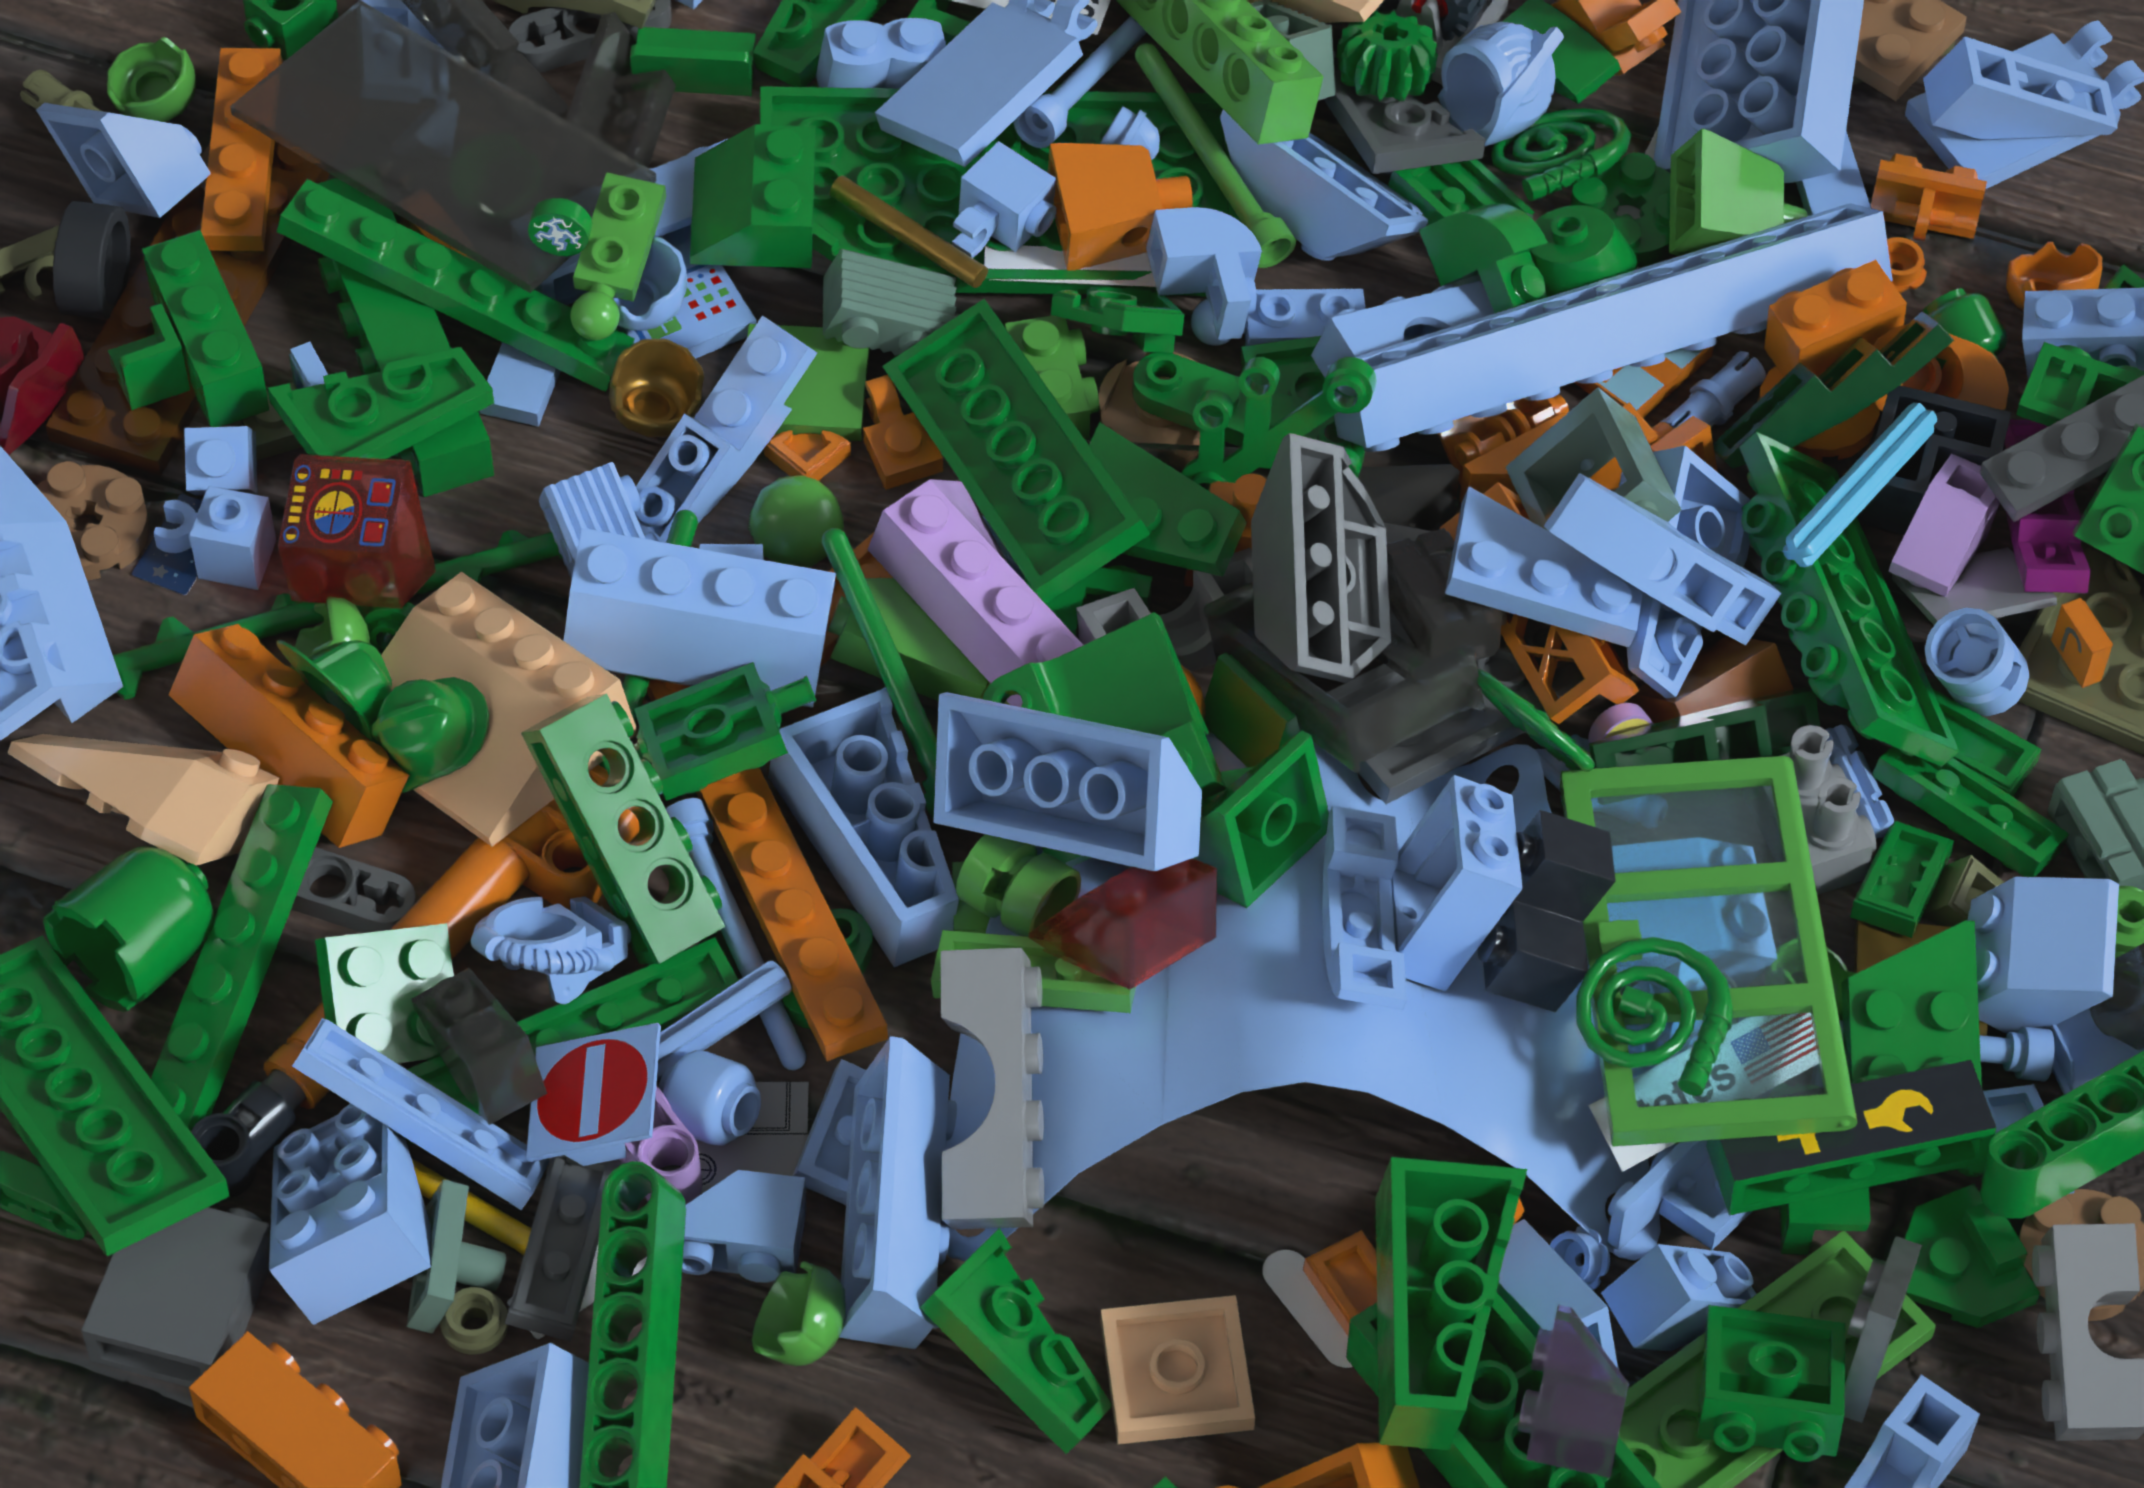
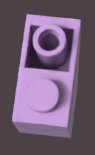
M1950 455L1931 481L1891 562L1889 572L1908 580L1915 587L1926 588L1946 597L1988 537L2000 504L1997 497L1980 475L1981 466L1957 455Z

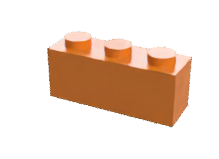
M247 1331L188 1387L197 1419L279 1488H399L402 1485L397 1461L399 1450L390 1437L373 1424H370L366 1429L348 1415L350 1411L347 1404L331 1387L320 1383L315 1388L299 1374L301 1370L294 1358L277 1343L272 1342L266 1347Z

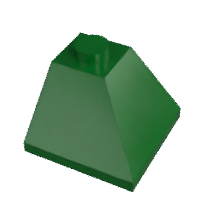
M1301 730L1229 785L1226 790L1220 792L1201 810L1199 856L1184 861L1189 879L1248 908L1327 834L1329 810L1312 735Z

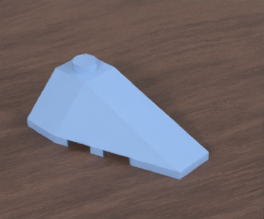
M1686 446L1653 452L1682 509L1668 522L1681 534L1743 568L1747 560L1750 534L1746 533L1742 527L1741 518L1743 512L1741 508L1750 499ZM1623 472L1621 474L1619 487L1627 481ZM1643 592L1637 632L1630 647H1626L1628 669L1666 699L1676 697L1703 646L1701 634L1703 626Z

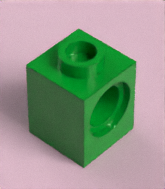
M243 0L246 16L244 27L250 39L259 48L280 49L281 58L287 63L339 25L336 0Z

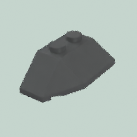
M1289 433L1281 441L1251 519L1255 637L1290 670L1347 683L1391 643L1386 527L1367 490L1348 467L1352 462L1344 447Z

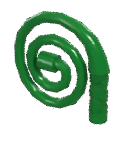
M1589 108L1558 110L1543 114L1533 125L1514 137L1495 143L1490 150L1493 166L1506 174L1527 177L1522 180V187L1526 197L1532 202L1546 196V194L1549 195L1562 190L1563 187L1567 188L1577 184L1583 179L1596 178L1611 168L1626 154L1631 133L1620 117L1605 110ZM1578 122L1602 124L1611 129L1614 136L1610 142L1595 149V133L1588 125ZM1563 134L1581 137L1583 143L1576 150L1564 156L1567 151L1568 140ZM1537 142L1545 151L1534 152L1527 151L1526 149L1532 143ZM1512 143L1513 157L1520 162L1510 161L1504 156L1508 146Z
M1477 669L1472 673L1471 678L1475 686L1515 728L1518 727L1523 732L1529 734L1531 739L1541 747L1544 746L1553 757L1565 763L1569 770L1589 772L1594 768L1595 763L1590 753L1582 746L1579 747L1576 741L1564 731L1561 732L1557 729L1558 726L1550 721L1545 712L1535 709V705L1513 692L1486 671Z
M1658 937L1625 941L1600 955L1586 972L1576 995V1024L1590 1050L1609 1064L1630 1069L1659 1065L1682 1049L1693 1033L1697 1012L1690 991L1675 975L1659 967L1632 966L1613 974L1601 988L1597 1010L1601 1027L1616 1042L1631 1046L1654 1042L1666 1027L1668 1015L1663 1005L1653 1000V994L1627 986L1624 990L1619 1011L1644 1020L1648 1015L1652 1016V1023L1645 1029L1633 1031L1623 1028L1615 1020L1613 1012L1615 996L1622 987L1634 981H1653L1667 988L1677 998L1681 1011L1679 1027L1671 1039L1655 1050L1631 1054L1616 1050L1600 1039L1591 1022V998L1601 977L1610 966L1632 955L1652 952L1676 957L1699 974L1707 987L1708 1003L1702 1017V1025L1697 1034L1699 1037L1693 1044L1689 1054V1061H1686L1677 1085L1681 1091L1688 1095H1702L1713 1069L1711 1067L1713 1063L1715 1064L1721 1050L1720 1045L1723 1044L1728 1031L1732 1028L1733 1005L1726 977L1714 962L1704 954L1682 942Z

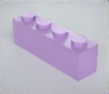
M929 479L883 510L867 550L990 683L998 677L1030 662L1048 661L1083 646L1075 635L1009 565L962 482ZM1012 695L1006 700L1012 706H1022L1020 695Z

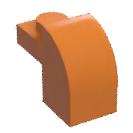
M1557 0L1551 4V6L1565 14L1593 36L1618 60L1621 70L1615 75L1626 73L1666 44L1662 38L1668 33L1663 25L1681 13L1674 0H1651L1642 5L1639 0Z

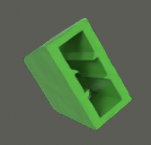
M1702 128L1671 155L1670 254L1682 256L1808 216L1805 209L1784 203V171L1779 164L1709 130Z

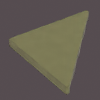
M2081 540V546L2090 568L2088 593L2052 592L2057 597V605L2039 610L2019 648L2027 660L2029 679L2026 691L2018 702L2144 755V602L2139 594L2141 587L2130 566ZM2078 598L2086 602L2113 643L2102 680L2084 688L2080 686L2051 641L2061 605Z

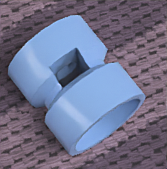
M1975 608L1955 610L1938 620L1929 632L1925 645L1927 664L1953 699L1959 704L1981 716H1992L2003 713L2011 708L2026 691L2029 679L2027 660L1993 615L1982 609Z

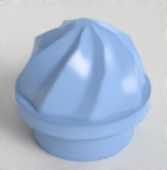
M1122 106L1100 144L1142 145L1149 150L1152 160L1159 150V131L1146 117L1145 112L1139 110L1135 114Z

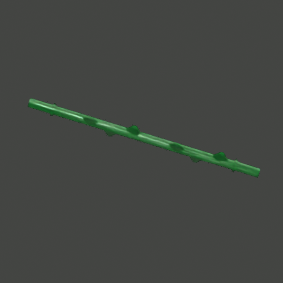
M507 530L503 532L499 544L495 548L421 568L402 553H395L390 556L384 579L306 601H301L289 593H282L277 596L271 611L193 632L176 618L167 617L162 620L155 643L113 655L123 687L115 693L124 700L131 699L136 695L144 672L183 662L194 634L239 624L242 628L254 633L259 640L324 622V617L314 611V605L326 603L329 597L343 598L353 603L363 619H365L372 607L381 604L386 599H406L438 590L460 572H463L479 583L481 577L555 556H558L560 559H563V557L559 553L558 545L554 540L552 532L528 538L515 530Z

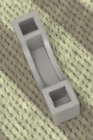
M1022 948L941 951V1018L952 1030L973 1038L986 1048L995 1073L994 1099L989 1113L981 1126L969 1138L942 1152V1220L953 1230L1033 1227V1209L1043 1208L1044 1206L1043 1170L1041 1167L1033 1168L1032 1141H1042L1044 1134L1041 1100H1032V1074L1042 1073L1043 1045L1041 1034L1031 1033V1007H1041L1042 976L1040 967H1031V960Z

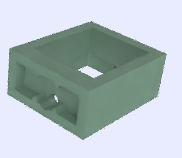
M1596 388L1505 467L1529 520L1546 529L1544 527L1545 523L1578 474L1581 473L1590 478L1614 457H1616L1627 480L1614 491L1615 493L1667 522L1682 510L1637 418L1600 388Z

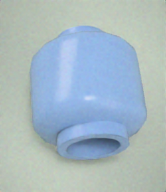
M694 1050L682 1056L675 1065L670 1066L664 1072L659 1083V1089L668 1100L673 1112L694 1138L704 1143L724 1146L735 1140L738 1136L741 1137L747 1134L758 1118L761 1107V1095L756 1087L752 1072L744 1064L707 1051Z

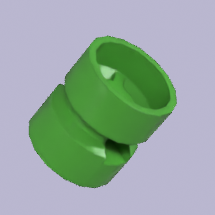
M985 834L971 849L961 867L957 879L956 893L961 901L991 918L1000 916L1003 926L1018 936L1051 938L1059 931L1071 914L1076 904L1075 900L1078 899L1081 890L1082 878L1079 871L1047 853L1037 855L1035 845Z

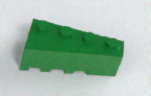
M1397 1157L1390 1158L1376 1196L1379 1444L1441 1450L1450 1449L1467 1408L1485 1337L1486 1325L1495 1299L1505 1251L1510 1240L1518 1200L1528 1169Z

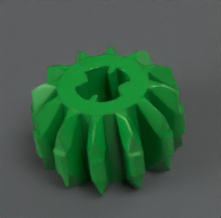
M1374 11L1365 22H1350L1349 26L1343 29L1342 38L1338 40L1337 69L1341 71V83L1356 87L1357 95L1372 94L1377 96L1379 101L1384 97H1393L1399 102H1404L1407 94L1413 96L1422 95L1426 84L1431 82L1432 73L1436 71L1438 53H1435L1437 43L1433 40V29L1426 25H1418L1417 17L1415 16L1403 18L1397 16L1395 11H1392L1390 14H1380Z

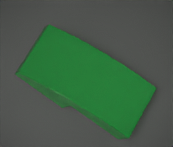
M1528 0L1502 21L1521 24L1532 31L1537 30L1540 34H1544L1550 27H1558L1564 38L1552 53L1555 67L1554 91L1577 104L1594 93L1602 84L1621 70L1618 60L1593 36L1543 0Z

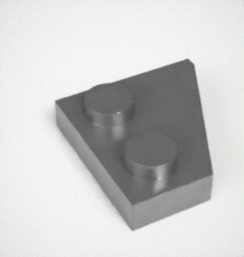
M1895 1236L1887 1261L1877 1258L1872 1260L1847 1334L1858 1337L1860 1340L1845 1383L1844 1417L1863 1422L1922 1246L1920 1244Z

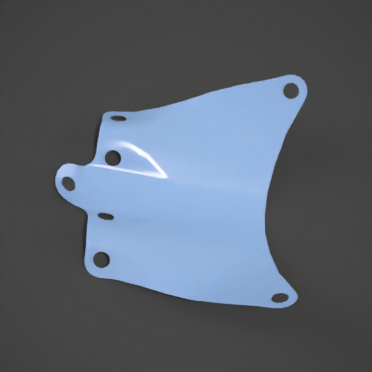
M1284 685L1266 686L1268 690L1281 688L1301 695L1297 698L1279 697L1277 699L1297 717L1299 730L1312 735L1329 813L1333 805L1395 816L1398 851L1453 775L1479 784H1485L1487 778L1497 768L1504 765L1516 767L1519 772V781L1511 793L1513 796L1516 833L1523 832L1539 810L1551 813L1547 800L1542 761L1538 751L1529 745L1521 744L1501 748L1472 764L1457 767L1402 797L1385 804L1365 789L1358 777L1357 770L1309 715L1313 699L1320 695ZM1211 732L1206 735L1220 772L1247 768ZM1326 835L1248 908L1189 879L1184 861L1157 871L1096 858H1090L1072 867L1079 871L1082 878L1078 898L1082 899L1085 895L1090 897L1079 901L1080 903L1077 905L1075 904L1066 922L1051 939L1139 945L1141 964L1131 1013L1046 1006L1031 1007V1033H1040L1043 1045L1042 1073L1032 1074V1100H1041L1044 1134L1043 1140L1032 1141L1033 1168L1041 1167L1043 1170L1044 1204L1077 1174L1167 1122L1241 1092L1307 1082L1370 1093L1447 1126L1515 1168L1528 1169L1526 1175L1588 1233V1227L1599 1232L1601 1244L1605 1245L1611 1253L1619 1258L1632 1261L1641 1259L1657 1245L1661 1231L1659 1213L1621 1250H1617L1607 1243L1610 1224L1605 1214L1607 1199L1611 1194L1616 1193L1626 1182L1633 1181L1636 1184L1650 1171L1647 1158L1622 1172L1588 1106L1605 1097L1599 1056L1587 1047L1576 1024V995L1582 981L1557 1012L1549 1011L1485 991L1483 961L1479 960L1477 949L1446 991L1406 979L1407 1001L1403 1010L1338 999L1334 995L1329 983L1323 946L1322 892ZM1035 845L1037 855L1044 853L1041 846ZM1112 878H1115V882L1111 883L1110 885L1108 883L1106 884L1107 881L1112 880ZM1102 884H1106V887L1103 886V889L1100 888V890L1094 892V890L1097 889L1099 886H1102ZM1000 916L996 918L990 917L986 934L1018 936L1003 926ZM1591 1005V1022H1592V1024L1594 1025L1592 1005ZM960 1033L950 1100L957 1103V1119L951 1139L949 1141L946 1140L945 1150L963 1142L981 1126L989 1113L995 1093V1073L986 1048L978 1041ZM1033 1209V1214L1039 1209ZM941 1210V1224L947 1225V1224L942 1220V1210ZM949 1226L950 1237L947 1255L950 1258L966 1261L998 1228H988L977 1236L966 1237L960 1235ZM1018 1228L1000 1229L1007 1238Z

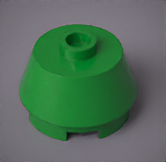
M1583 205L1561 207L1542 215L1535 221L1548 243L1531 250L1530 253L1535 266L1544 278L1545 291L1548 297L1637 269V259L1634 251L1611 218L1597 208Z

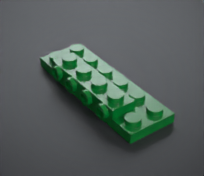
M1756 432L1739 447L1749 469L1747 480L1752 489L1757 493L1756 496L1741 508L1743 512L1741 524L1744 531L1750 534L1749 541L1751 546L1763 559L1761 563L1763 577L1782 593L1777 599L1782 605L1781 620L1784 626L1789 628L1788 634L1791 641L1802 652L1801 667L1804 674L1809 677L1810 687L1816 696L1827 705H1838L1847 709L1849 721L1863 737L1870 740L1875 738L1898 748L1909 757L1915 755L1942 767L1960 751L1857 516L1812 565L1800 567L1794 560H1788L1784 556L1783 547L1786 545V537L1840 480L1837 470Z

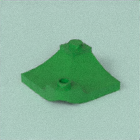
M1155 612L1059 657L1039 663L1030 662L995 679L984 693L983 700L1005 704L1010 696L1017 694L1021 696L1022 708L1169 737L1202 790V800L1227 789L1205 736L1209 734L1163 621ZM1042 847L1044 853L1054 856L1070 867L1092 858Z

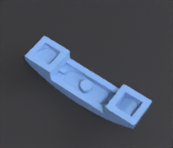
M1332 805L1326 834L1322 892L1323 946L1331 989L1338 999L1403 1010L1407 1001L1404 953L1395 951L1391 884L1398 864L1396 817Z

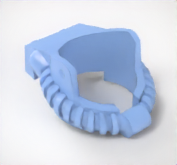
M529 897L499 906L488 916L482 918L475 925L474 933L471 937V946L491 961L500 959L503 962V966L508 969L517 970L525 968L526 970L546 974L551 999L560 1004H566L577 998L590 981L604 972L610 971L615 965L628 957V944L631 940V932L625 921H621L587 897L570 899L571 911L559 903L543 908L542 897Z

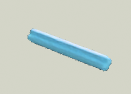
M1921 403L1910 404L1786 537V545L1783 547L1784 556L1788 560H1794L1800 567L1812 565L1934 433V425L1937 422L1935 412L1933 410H1926Z

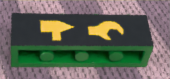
M1972 1060L1953 1064L1941 1061L1932 1062L1914 1072L1889 1077L1868 1075L1857 1079L1851 1084L1857 1125L1850 1130L1707 1140L1706 1148L1729 1216L1985 1163L1990 1140L1996 1132V1125ZM1804 1088L1791 1093L1787 1097L1824 1095L1825 1092L1816 1088Z

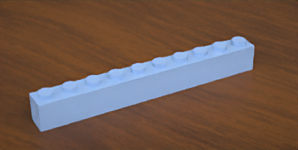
M1849 203L1356 356V358L1364 360L1373 368L1377 378V385L1372 399L1365 409L1356 413L1344 414L1338 412L1334 415L1337 436L1362 446L1364 451L1378 452L1388 450L1400 444L1399 437L1415 432L1424 435L1445 432L1453 428V420L1469 415L1479 418L1495 416L1507 410V403L1522 398L1531 401L1552 398L1560 393V386L1576 381L1582 384L1602 382L1613 376L1612 370L1626 365L1633 367L1656 365L1665 360V353L1680 348L1683 350L1706 349L1717 344L1718 336L1730 332L1750 334L1765 330L1767 327L1769 305L1774 304L1780 297L1789 292L1804 291L1825 282L1842 269H1855L1876 259L1889 279L1893 281L1883 211ZM1331 365L1325 366L1326 374L1328 373V370ZM1349 386L1337 387L1339 391L1346 395L1357 396L1355 390Z

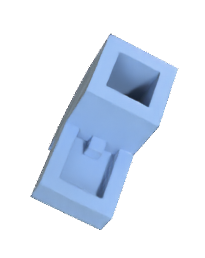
M1199 207L1155 210L1146 250L1158 296L1205 292L1212 308L1214 327L1218 340L1242 338L1248 313L1255 312L1257 303L1254 280L1262 253L1257 238L1242 222L1217 210Z

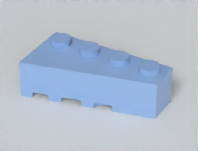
M883 688L779 729L788 753L770 760L768 778L856 911L863 916L872 929V935L893 967H897L938 949L942 930L953 931L954 915L957 912L959 898L936 831L931 830L925 812L926 801L920 784L914 781L907 760L908 749L902 731H897L892 716L893 705L886 688Z

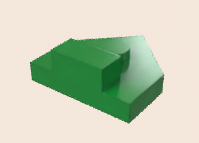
M1100 285L1087 289V298L1081 299L1078 291L1073 290L1058 291L1057 294H1053L1052 316L1091 324V331L1096 333L1126 335L1127 332H1132L1131 340L1143 352L1173 353L1175 335L1182 336L1184 314L1165 295L1158 296L1157 290Z
M1975 1184L1915 1207L1905 1240L1922 1245L1906 1295L1912 1301L1952 1314V1320L1975 1328L2037 1304L2040 1292L2024 1267L2028 1254L2027 1250L2008 1219L1996 1215L1983 1204L1980 1192Z

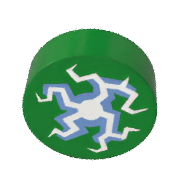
M549 198L540 201L534 207L528 225V235L538 248L547 253L557 256H573L586 248L592 230V219L582 206L571 200Z

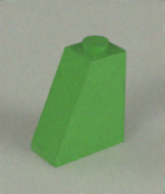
M866 578L915 691L939 701V694L945 692L980 699L988 680L894 578ZM841 596L827 630L838 635L830 658L881 678L846 597Z

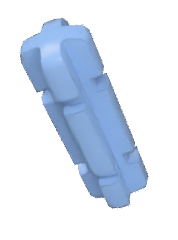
M1842 724L1834 728H1827L1826 731L1830 734L1827 741L1833 740L1834 743L1832 754L1829 757L1831 765L1838 764L1846 778L1857 785L1854 793L1860 792L1861 794L1860 803L1856 809L1858 816L1864 815L1868 818L1876 839L1884 838L1889 827L1894 824V818L1887 803L1884 800L1878 799L1882 793L1875 778L1872 776V771L1863 753L1855 751L1859 744L1852 729Z

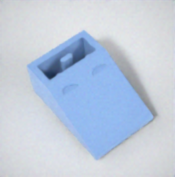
M349 1104L338 1115L310 1129L294 1131L280 1144L274 1146L269 1271L313 1325L431 1267V1225L404 1136L353 1104Z

